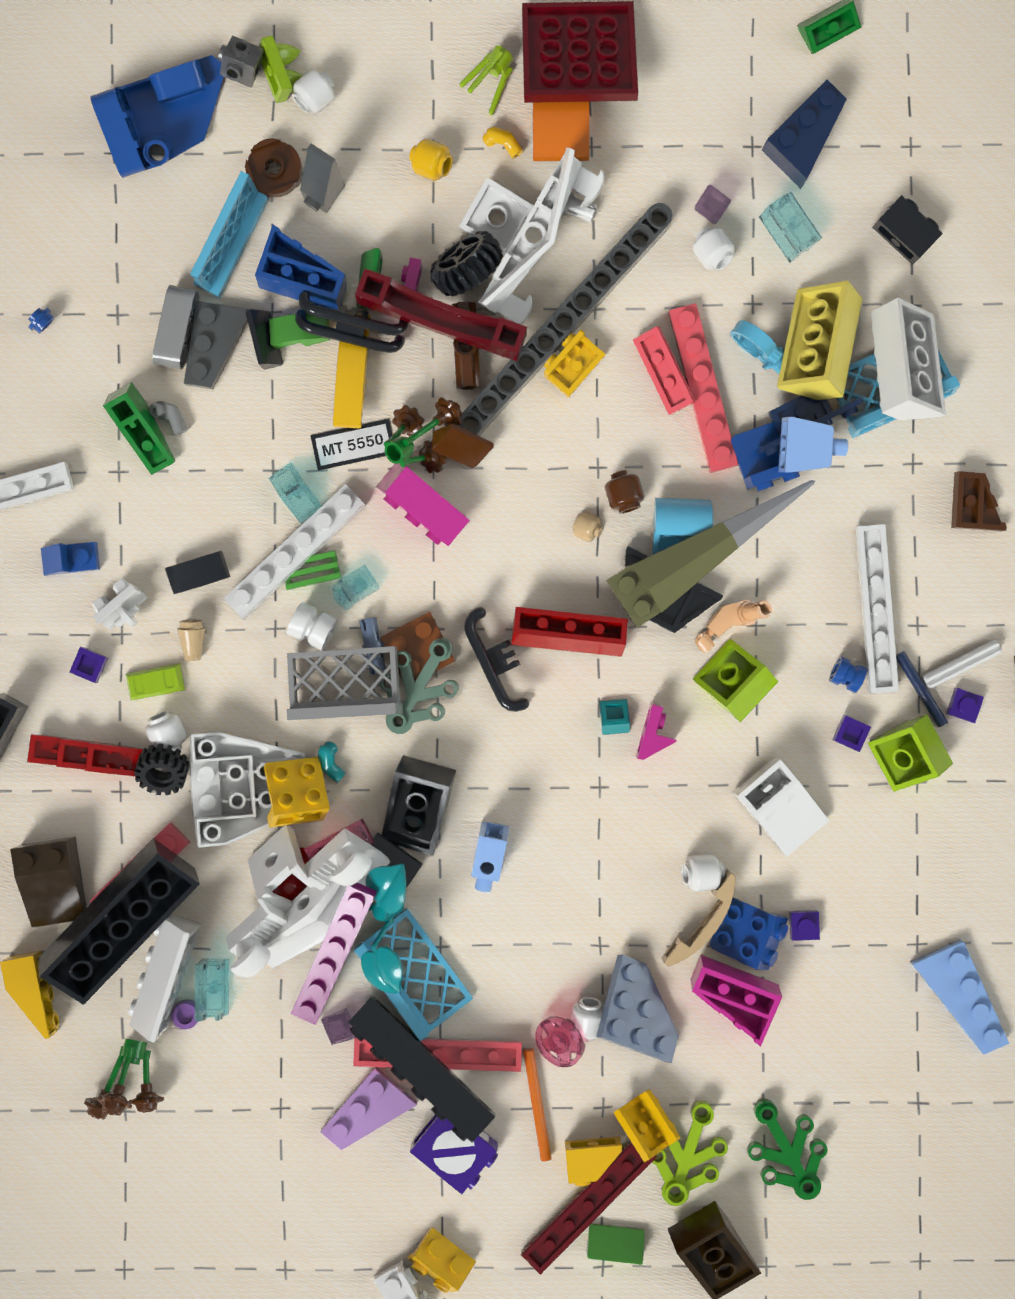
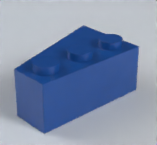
M272 225L255 273L258 287L299 300V294L302 291H307L313 304L340 310L347 289L345 274L317 254L314 255L302 247V244L297 240H292L282 233L277 226Z

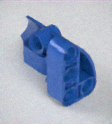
M210 55L151 74L148 78L90 96L102 132L122 178L161 166L205 140L224 76L220 75L221 62L217 58ZM153 144L163 147L165 156L162 160H155L151 156L150 149Z

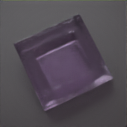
M708 185L694 209L711 223L717 224L727 211L731 199L712 185Z
M347 1008L321 1018L331 1045L356 1038L349 1031L352 1026L348 1023L351 1017Z

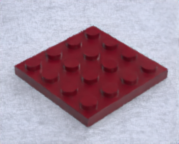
M634 1L522 3L524 103L638 101Z

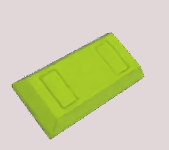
M180 663L126 673L131 701L185 691Z

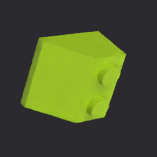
M731 639L724 644L693 678L695 683L740 723L779 682L764 664Z
M927 714L904 722L868 742L893 792L937 778L953 764Z

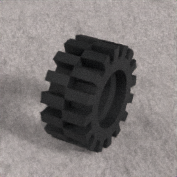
M158 744L157 748L154 745H149L148 749L144 748L139 755L134 772L135 780L140 782L139 786L142 789L147 786V792L149 793L155 790L156 795H161V792H165V795H170L172 790L175 794L179 791V788L182 789L186 781L189 769V761H186L187 756L185 754L180 755L181 750L178 748L173 751V746L168 745L167 749L163 748V744ZM155 768H164L170 772H162Z

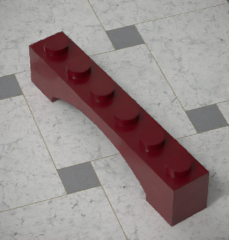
M364 268L355 292L358 305L516 362L527 336V327L501 317L494 318L443 303L392 280L391 277Z

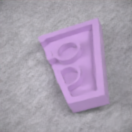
M374 1067L324 1125L321 1133L340 1150H343L415 1107L417 1101L378 1067Z

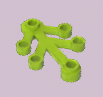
M697 1101L691 1107L690 1113L693 1121L684 1148L682 1149L678 1140L669 1145L678 1164L675 1175H673L665 1161V1150L661 1151L663 1155L660 1159H655L652 1162L657 1166L664 1180L661 1193L663 1199L669 1205L679 1206L684 1204L689 1197V1191L707 1182L713 1183L719 1178V1171L716 1165L707 1163L702 1167L701 1173L686 1179L689 1169L715 1156H724L728 1151L725 1139L715 1137L711 1140L709 1146L695 1152L703 1126L709 1125L714 1118L713 1109L706 1101ZM703 1107L706 1109V1113L698 1115L696 1113L697 1110ZM717 1143L724 1144L721 1150H715L714 1146ZM708 1169L715 1170L713 1176L708 1177L705 1175ZM672 1187L680 1188L677 1194H672L670 1190Z

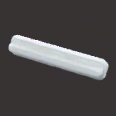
M991 640L922 676L923 681L928 688H934L999 655L1002 649L996 640Z

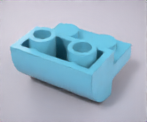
M655 498L652 554L713 527L711 500Z

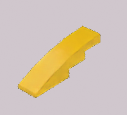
M365 329L363 336L369 337L370 330ZM339 341L333 427L361 429L367 382L368 348Z

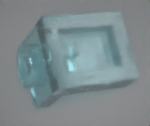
M366 565L341 578L332 587L334 599L346 611L380 589V586Z

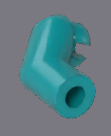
M328 741L320 746L318 758L322 771L338 783L346 772L335 764V753L338 751L335 743Z

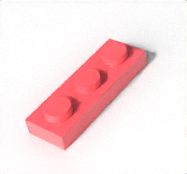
M656 326L633 339L668 414L672 415L695 403L696 401L660 326Z

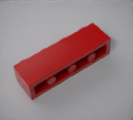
M516 607L511 645L622 657L626 647L628 619Z

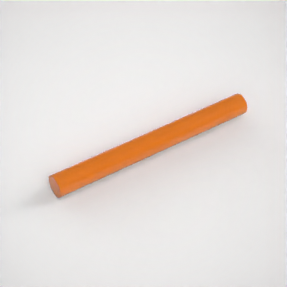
M533 1048L523 1050L540 1159L545 1162L552 1158L535 1053Z

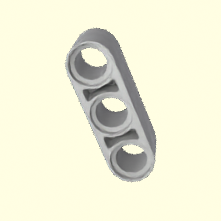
M174 285L168 286L153 349L152 359L154 364L180 370L184 368L190 345L196 301H199V291Z

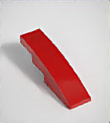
M31 734L27 762L82 769L89 772L135 776L134 772L137 761L143 749L95 741Z

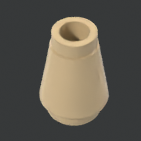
M202 620L179 621L180 627L177 628L184 660H201L205 633Z

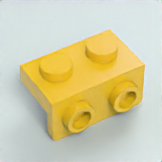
M582 330L576 335L572 332L562 343L564 349L558 356L555 353L552 354L544 364L546 368L544 377L568 398L606 355L585 337V332Z
M650 1089L613 1112L644 1162L650 1160L680 1139L675 1125L669 1120L659 1100Z
M433 1227L429 1228L415 1252L410 1253L407 1258L413 1263L411 1266L413 1270L422 1276L426 1274L435 1280L434 1286L444 1293L459 1291L476 1263L473 1258Z

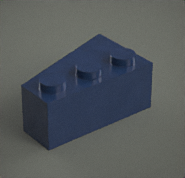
M828 79L766 140L762 151L800 189L806 182L847 100Z

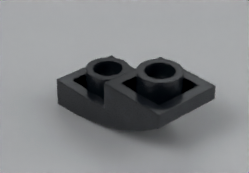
M222 550L165 568L173 594L231 577Z

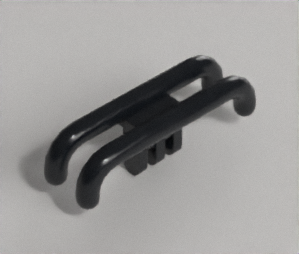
M302 291L299 294V305L302 309L297 310L295 322L299 328L307 333L384 353L397 352L405 344V338L401 334L407 331L410 325L408 322L399 320L397 324H389L367 318L368 311L363 310L361 316H358L357 308L352 307L350 314L346 313L347 306L341 305L339 311L313 304L307 291ZM306 313L337 322L336 329L310 322L306 319ZM366 329L396 337L394 341L387 342L363 335Z
M477 607L465 619L464 629L466 636L499 704L508 711L518 712L525 710L529 707V700L524 697L518 700L511 699L498 676L521 665L519 660H514L509 664L506 659L516 655L513 649L503 654L501 649L511 645L509 639L486 650L476 629L477 622L486 616V610L483 607Z

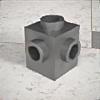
M232 35L227 46L223 44L218 54V61L221 62L220 75L252 88L261 70L264 49Z

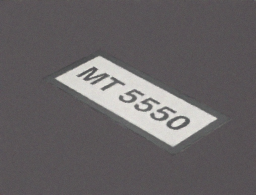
M389 419L362 424L361 429L343 428L310 435L318 471L385 457L384 442L392 437Z

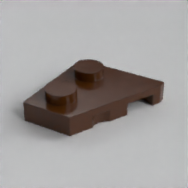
M954 472L951 528L1006 531L1007 526L1005 522H1001L995 508L998 507L995 496L990 491V483L986 473Z

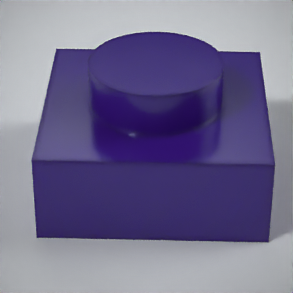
M80 647L69 673L93 683H98L109 657L85 647Z
M954 688L946 714L976 723L984 697Z
M843 715L832 740L860 752L871 726Z
M817 910L789 911L790 939L792 941L820 940L819 912Z

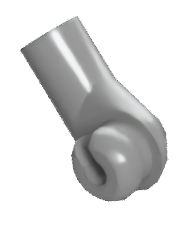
M158 401L150 405V415L153 418L170 422L174 435H180L188 431L177 406L164 401Z

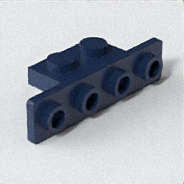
M799 396L768 412L780 438L756 449L757 454L765 452L769 456L780 450L783 417H795L832 425L831 418L841 414L844 419L858 412L857 405L864 401L861 397L832 411L827 399L815 400Z

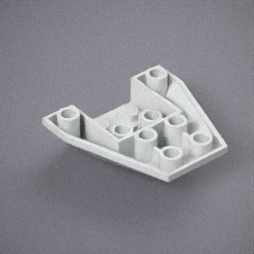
M220 732L190 734L189 769L192 816L198 848L228 845L269 827L267 816L272 806L264 765L269 762L304 759L305 753Z

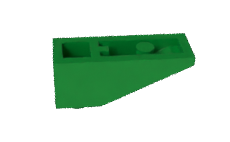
M130 382L109 394L103 404L104 409L150 474L153 475L173 464L175 458L155 418L150 415L149 406L134 384Z

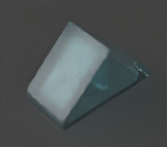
M292 462L269 477L279 497L300 524L309 519L322 506Z

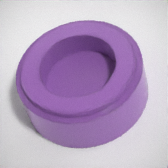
M188 999L180 1001L171 1013L173 1023L180 1029L194 1027L201 1017L199 1005Z

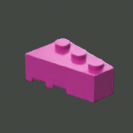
M400 463L394 464L376 486L386 495L383 498L384 501L395 510L400 507L407 512L404 517L415 527H418L420 524L428 530L425 535L437 545L443 542L449 546L470 521L407 466L401 467Z
M700 955L690 979L692 992L719 1014L722 1013L733 1022L735 1027L743 1030L761 1047L782 999L779 984Z

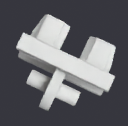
M122 578L113 585V590L117 594L114 599L110 601L106 596H102L92 603L96 612L93 618L97 623H102L109 630L114 626L120 628L126 622L134 627L138 623L134 617L140 611L138 606L148 598L142 590Z

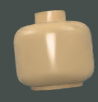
M589 512L579 514L573 524L574 535L584 541L592 542L595 536L600 537L602 533L601 519Z

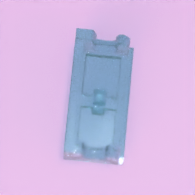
M791 191L771 203L759 216V219L789 263L797 259L804 251H809L822 239Z
M201 959L195 965V1021H204L208 1017H215V1021H218L229 1014V959Z

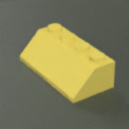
M848 280L797 289L777 387L780 390L815 400L844 396L862 304L861 296Z

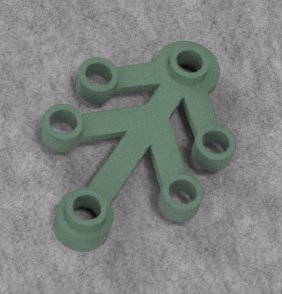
M438 638L430 644L429 653L431 656L416 681L411 667V654L406 650L397 652L398 657L400 654H403L407 658L406 664H402L398 660V668H400L407 697L403 702V714L386 715V725L393 733L404 734L412 728L415 722L428 719L439 721L445 715V708L442 704L434 703L428 709L412 711L415 704L419 701L440 696L451 698L459 692V685L455 680H447L441 685L425 688L439 663L448 659L453 654V644L449 639ZM437 645H440L444 648L443 655L437 654ZM383 679L380 687L386 691L388 698L392 697V687H387L385 679ZM447 684L454 686V693L446 691ZM436 707L440 710L441 714L439 717L432 714V708ZM396 716H400L403 719L402 725L396 724Z

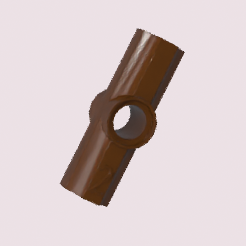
M463 301L452 304V306L476 313V302ZM454 339L456 389L474 390L481 388L479 348L473 347L471 351L463 352L458 348L461 341Z

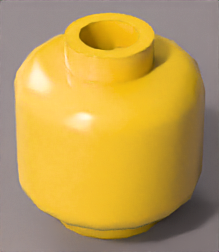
M423 139L412 147L409 154V160L411 161L414 173L422 177L437 181L442 177H446L451 170L453 158L448 147L444 144L430 139Z

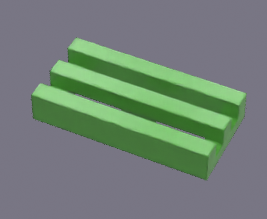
M336 551L311 556L304 562L305 564L331 558L332 563L295 571L285 581L286 590L342 578ZM334 569V574L294 583L291 581L293 577Z

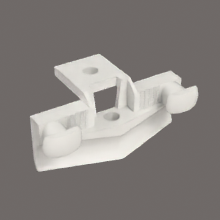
M566 148L563 157L553 174L549 177L535 205H532L487 177L459 225V228L468 234H475L477 231L491 233L497 239L503 251L504 258L494 273L493 279L484 295L478 301L481 307L496 315L498 312L509 320L521 325L525 322L532 308V296L529 294L526 301H523L513 295L512 292L540 257L555 244L559 221L571 190L585 198L580 207L590 205L599 195L605 180L604 171L601 170L597 176L582 167V163L574 157L575 150ZM498 209L504 213L505 220L502 224L494 225L490 222L489 214L493 210ZM535 227L541 231L542 238L539 242L530 243L527 241L525 234L529 228Z
M289 825L283 826L247 859L260 906L226 937L229 952L238 957V960L230 966V970L239 977H252L266 964L275 968L323 942L347 886H352L357 882L366 886L367 874L376 867L387 866L390 863L389 858L344 828L304 865L294 829ZM291 874L308 886L292 901L272 892Z

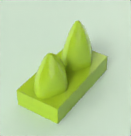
M273 36L262 37L259 47L264 49L262 68L275 102H285L290 93L294 92L293 84L303 76L294 70L285 69V65L290 64L298 57L300 49L289 44L275 43Z

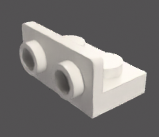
M404 1260L374 1276V1282L384 1299H430L425 1290H420L415 1271L411 1266L407 1267Z

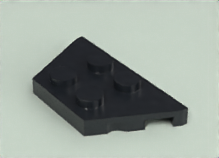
M627 546L625 550V567L648 556ZM697 582L667 609L649 621L672 633H676L687 623L720 601L723 595Z

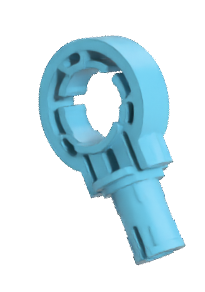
M739 320L730 332L733 340L751 356L759 359L763 363L762 368L765 370L772 368L779 374L784 348L782 346L777 347L775 342L757 326L745 320Z

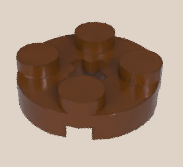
M270 138L262 140L253 146L248 161L246 159L245 171L251 177L258 192L267 197H282L300 185L302 163L294 147L281 142L279 139ZM275 162L276 165H281V169L278 170L277 174L267 173V169L270 168L269 163Z

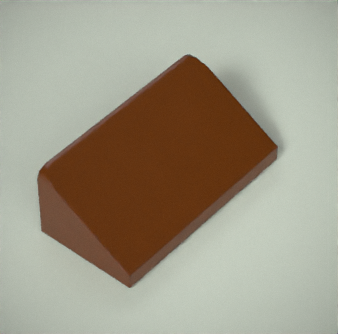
M449 424L433 431L432 450L470 468H475L494 447V443L454 424Z

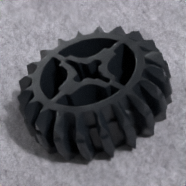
M487 231L471 233L465 238L461 237L458 242L453 243L451 247L445 249L443 254L438 256V260L432 265L430 276L436 288L445 296L453 297L458 294H464L468 290L472 291L475 286L480 285L482 281L489 278L491 273L496 271V267L500 265L503 258V251L500 248L499 242L491 233Z

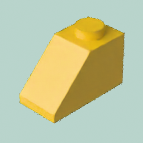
M620 1136L565 1141L568 1183H574L576 1186H587L591 1182L597 1181L622 1152Z

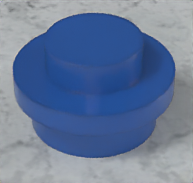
M38 308L28 318L31 322L28 328L31 331L36 330L39 334L43 332L54 320V317L50 314L51 310L49 308L45 310Z

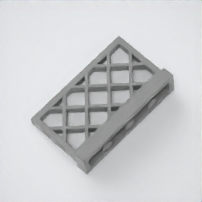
M397 646L287 653L290 709H287V720L403 714V703H400ZM380 653H390V665L383 672L373 661ZM365 654L373 655L370 658H368ZM346 655V657H345L343 660H341V659L338 657V656ZM353 655H359L366 661L357 674L346 664ZM328 656H331L339 663L330 675L319 666ZM312 657H319L316 662L312 659ZM305 658L312 665L303 677L296 671L295 659ZM369 666L380 674V677L371 687L360 677ZM342 668L353 676L344 688L333 679ZM316 669L326 678L317 690L307 681ZM390 671H391V678L387 676ZM383 679L391 684L392 697L382 698L375 691ZM356 681L368 690L361 699H355L347 692ZM330 682L340 691L333 701H328L321 694ZM304 684L314 694L307 702L298 703L297 691ZM370 694L376 697L373 699H367L370 696ZM345 695L349 700H341V698ZM318 697L322 702L313 701Z

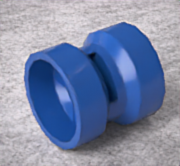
M841 656L831 671L829 681L836 685L845 684L847 690L856 693L865 680L867 668L861 665L853 666L850 660Z

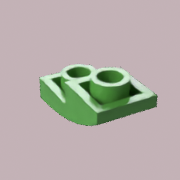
M306 313V319L310 322L329 327L328 319ZM295 314L269 319L270 345L276 349L297 343L310 346L330 340L329 338L303 331L295 322Z

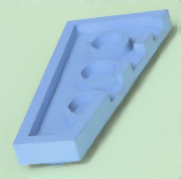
M958 940L910 962L983 1055L1009 1044L962 940Z

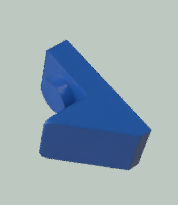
M97 542L68 545L59 543L41 548L44 576L100 570Z

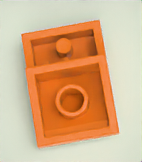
M589 102L533 103V161H560L566 148L575 150L574 157L579 161H589Z

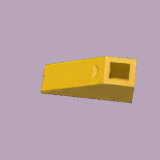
M42 950L9 956L0 962L5 990L45 1039H49L57 1032L59 1017L57 1012L53 1010V988L50 984L48 985L47 981L39 977L37 959L42 955Z

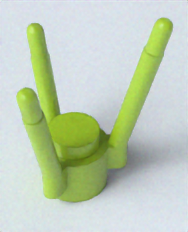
M496 45L491 53H487L484 59L459 84L460 87H464L482 70L468 88V92L472 93L488 73L495 77H498L500 74L502 75L489 109V115L494 114L506 81L513 71L509 66L513 61V56L508 50L499 45Z

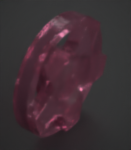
M551 1016L544 1019L538 1025L535 1033L536 1044L540 1053L550 1063L559 1067H571L581 1059L585 1051V1043L573 1021L568 1018ZM543 1029L547 1034V1037L544 1039L542 1038ZM549 1051L555 1052L557 1054V1057L552 1055ZM572 1053H576L574 1059H572Z

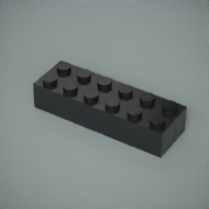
M153 838L37 959L39 977L84 1005L200 885L196 869Z

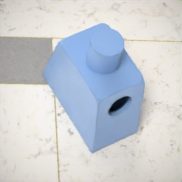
M783 417L778 472L790 473L831 467L832 456L847 455L848 440L833 438L834 427L831 425L795 417Z
M486 821L481 822L471 874L472 877L476 878L475 889L478 891L490 892L493 881L497 882L500 879L509 826Z

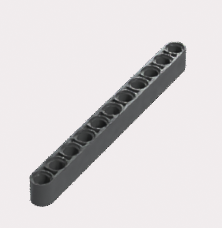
M656 203L644 213L522 347L518 361L510 360L466 408L460 417L462 423L458 425L462 428L466 420L474 419L478 423V428L472 433L478 436L489 427L542 369L551 355L562 347L565 339L584 323L667 232L672 221V210L668 205ZM659 214L665 218L666 222L659 225L654 223L651 217ZM635 235H642L646 238L647 243L637 245L634 243L633 237ZM622 255L627 258L628 264L618 266L614 262V257ZM605 276L609 280V285L600 287L595 283V278ZM585 296L589 298L591 304L583 308L577 305L576 299ZM560 317H568L572 321V325L569 328H561L557 324V320ZM543 337H548L553 341V346L549 349H542L538 345V341ZM523 358H530L534 361L535 365L530 370H524L519 366V362ZM505 378H511L515 381L516 386L514 389L506 391L501 388V381ZM485 399H493L496 401L497 407L489 412L483 410L481 404Z

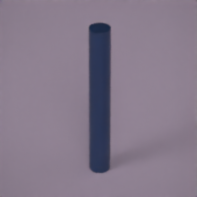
M905 651L896 654V660L936 725L941 727L947 724V719Z

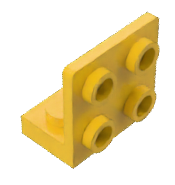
M318 757L265 763L264 771L272 806L267 816L269 828L324 820L330 806Z

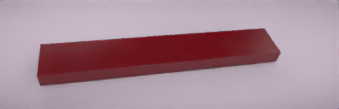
M630 1141L597 1181L585 1186L521 1251L520 1255L541 1275L657 1158V1155L644 1162Z

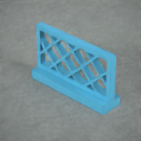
M243 171L240 172L190 273L195 280L193 284L196 287L218 298H221L269 200L266 195L258 192L249 174Z
M938 350L945 399L954 395L960 384L956 376L952 377ZM874 354L849 365L847 377L855 380L851 390L844 391V396L848 397L847 401H845L844 397L836 398L840 407L849 404L851 398L857 400L862 397L864 403H866L864 412L845 418L849 425L848 431L852 439L897 420L883 414L880 402L872 399L876 387L879 388L877 378L873 380L860 375L862 368L866 365L877 367ZM857 381L873 386L869 398L853 393ZM870 405L875 406L874 408L868 410Z
M407 908L393 918L394 923L388 928L389 930L393 927L392 935L385 934L383 936L391 938L390 948L392 950L395 939L410 941L408 957L399 956L400 960L407 961L405 977L402 976L404 987L402 988L401 986V991L396 994L384 993L419 1041H422L429 1035V1032L466 1005L473 997ZM405 917L413 925L411 937L395 935L397 923ZM382 928L353 948L360 960L365 952L372 951L371 943L375 941ZM416 930L422 937V939L415 938ZM414 941L428 945V959L412 958ZM432 952L436 956L438 961L431 960ZM411 961L427 963L425 979L409 977ZM430 964L442 965L444 967V982L428 980ZM448 976H450L455 983H448ZM408 981L424 983L422 999L410 998L406 993ZM427 984L443 986L441 1002L425 1000ZM447 986L459 988L465 997L456 1004L446 1003ZM413 1002L421 1003L420 1011ZM424 1004L439 1005V1017L429 1024L423 1016ZM444 1006L450 1007L443 1013Z

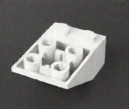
M776 757L733 792L735 797L787 857L829 822V819L782 760Z

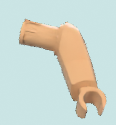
M742 600L721 606L706 623L705 626L708 630L696 636L695 643L700 651L705 653L715 645L711 639L713 635L720 637L732 626H751L755 624L757 619L768 618L771 616L769 613H772V606L766 600L756 603L750 600Z

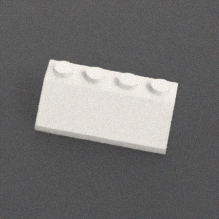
M898 297L871 311V329L874 336V355L877 364V381L879 383L882 413L898 420L945 416L946 411L934 314Z
M171 914L154 931V935L158 937L155 946H151L148 950L145 962H148L149 965L146 973L142 972L137 984L140 993L138 999H133L128 1015L132 1016L129 1025L148 1041L154 1043L168 1028L171 1013L175 1007L201 926L199 922Z

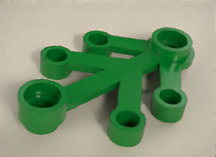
M760 1099L754 1105V1114L759 1122L767 1124L781 1151L762 1146L760 1142L753 1141L747 1146L749 1157L754 1161L766 1159L790 1166L795 1175L778 1172L773 1166L768 1165L762 1168L760 1172L761 1178L766 1185L771 1186L778 1183L792 1187L796 1195L801 1199H814L821 1191V1182L816 1174L821 1158L827 1154L826 1144L818 1138L810 1142L809 1150L811 1154L804 1170L800 1158L807 1134L814 1128L812 1119L806 1114H801L796 1118L795 1124L797 1128L791 1145L776 1119L778 1111L775 1104L769 1099ZM765 1109L771 1110L769 1117L762 1116V1112ZM803 1120L809 1121V1125L806 1128L800 1127V1123ZM816 1145H823V1149L820 1152H814ZM755 1147L761 1149L757 1155L751 1154L752 1149ZM767 1172H773L774 1177L772 1179H766L765 1174ZM805 1183H812V1187L809 1190L803 1189Z

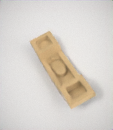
M727 869L719 887L711 890L713 895L719 900L689 940L686 942L677 936L662 956L665 965L670 967L687 959L703 947L717 931L728 912L734 894L736 876Z

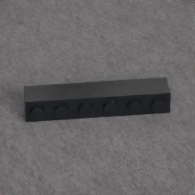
M372 996L349 1020L348 1023L352 1026L349 1031L359 1041L365 1039L372 1046L370 1051L380 1061H383L385 1058L393 1066L390 1071L399 1080L403 1081L406 1079L413 1085L410 1090L421 1101L426 1098L434 1106L431 1110L440 1120L444 1121L447 1118L454 1125L452 1131L462 1141L468 1139L473 1143L495 1118L496 1113L433 1052L419 1041L375 996Z

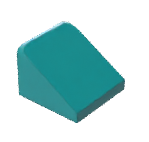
M627 699L599 701L602 734L629 733L630 719Z

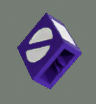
M434 1115L411 1143L410 1153L462 1195L467 1188L471 1190L477 1184L481 1177L479 1173L485 1166L489 1168L498 1157V1153H496L498 1142L485 1131H482L473 1143L468 1139L462 1141L452 1131L454 1125L447 1118L442 1121Z

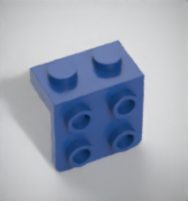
M773 422L734 435L731 438L738 466L747 490L756 487L759 492L773 487V481L783 478L784 482H788L800 477V471L790 473L778 472L780 450L769 456L765 452L760 454L756 452V449L780 438Z
M733 897L724 920L711 938L710 947L756 970H769L777 960L778 952L776 950L779 942L787 934L788 926L786 924L788 918L780 914L768 913Z

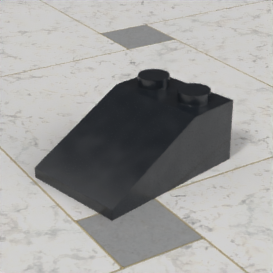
M403 755L394 774L381 835L397 846L433 856L450 799L456 770Z

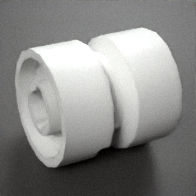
M301 602L291 618L286 634L298 640L307 638L309 645L323 651L334 632L338 619L325 612L318 615L317 608Z

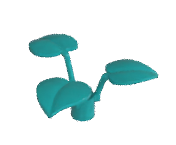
M404 864L376 867L367 874L365 881L367 887L377 891L373 899L376 902L371 904L368 911L372 910L373 916L377 920L385 922L372 944V951H367L362 955V970L367 980L381 991L394 994L401 991L402 963L395 951L385 946L378 948V945L389 926L394 923L393 917L404 909L406 897V872Z

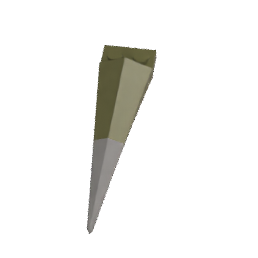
M810 480L711 528L634 562L608 578L606 582L634 626L638 628L659 613H662L814 485L815 480Z

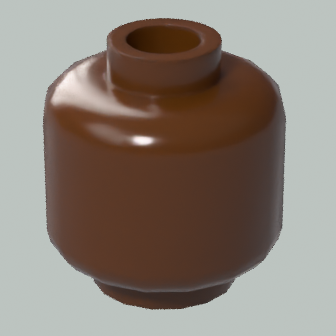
M627 470L613 473L611 475L612 480L605 484V492L611 509L619 510L620 514L639 509L641 507L640 503L645 498L639 477L635 474H627Z

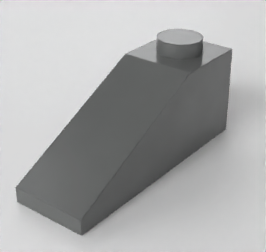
M311 143L307 150L300 191L305 199L303 202L316 212L321 209L327 213L345 187L336 160Z

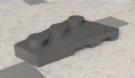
M196 301L184 378L185 385L214 389L228 362V357L235 343L239 341L242 335L241 332L247 322L245 312L249 309Z

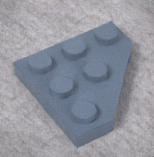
M617 955L596 1037L660 1061L672 1063L679 1035L647 964L625 955Z

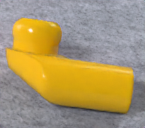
M493 126L488 128L487 132L483 134V142L488 147H493L496 143L501 144L512 159L517 158L524 151L509 130Z

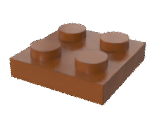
M428 612L381 636L385 647L397 646V652L406 650L411 654V667L416 681L431 656L429 653L430 644L434 640L442 638L443 635L431 612ZM440 645L436 646L437 654H444V648ZM400 654L398 657L399 662L406 664V656ZM453 655L441 661L435 671L455 662Z

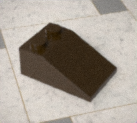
M76 836L22 844L10 849L14 877L31 927L72 922L86 909Z
M716 1201L711 1202L668 1228L677 1255L712 1299H719L762 1274L728 1217Z

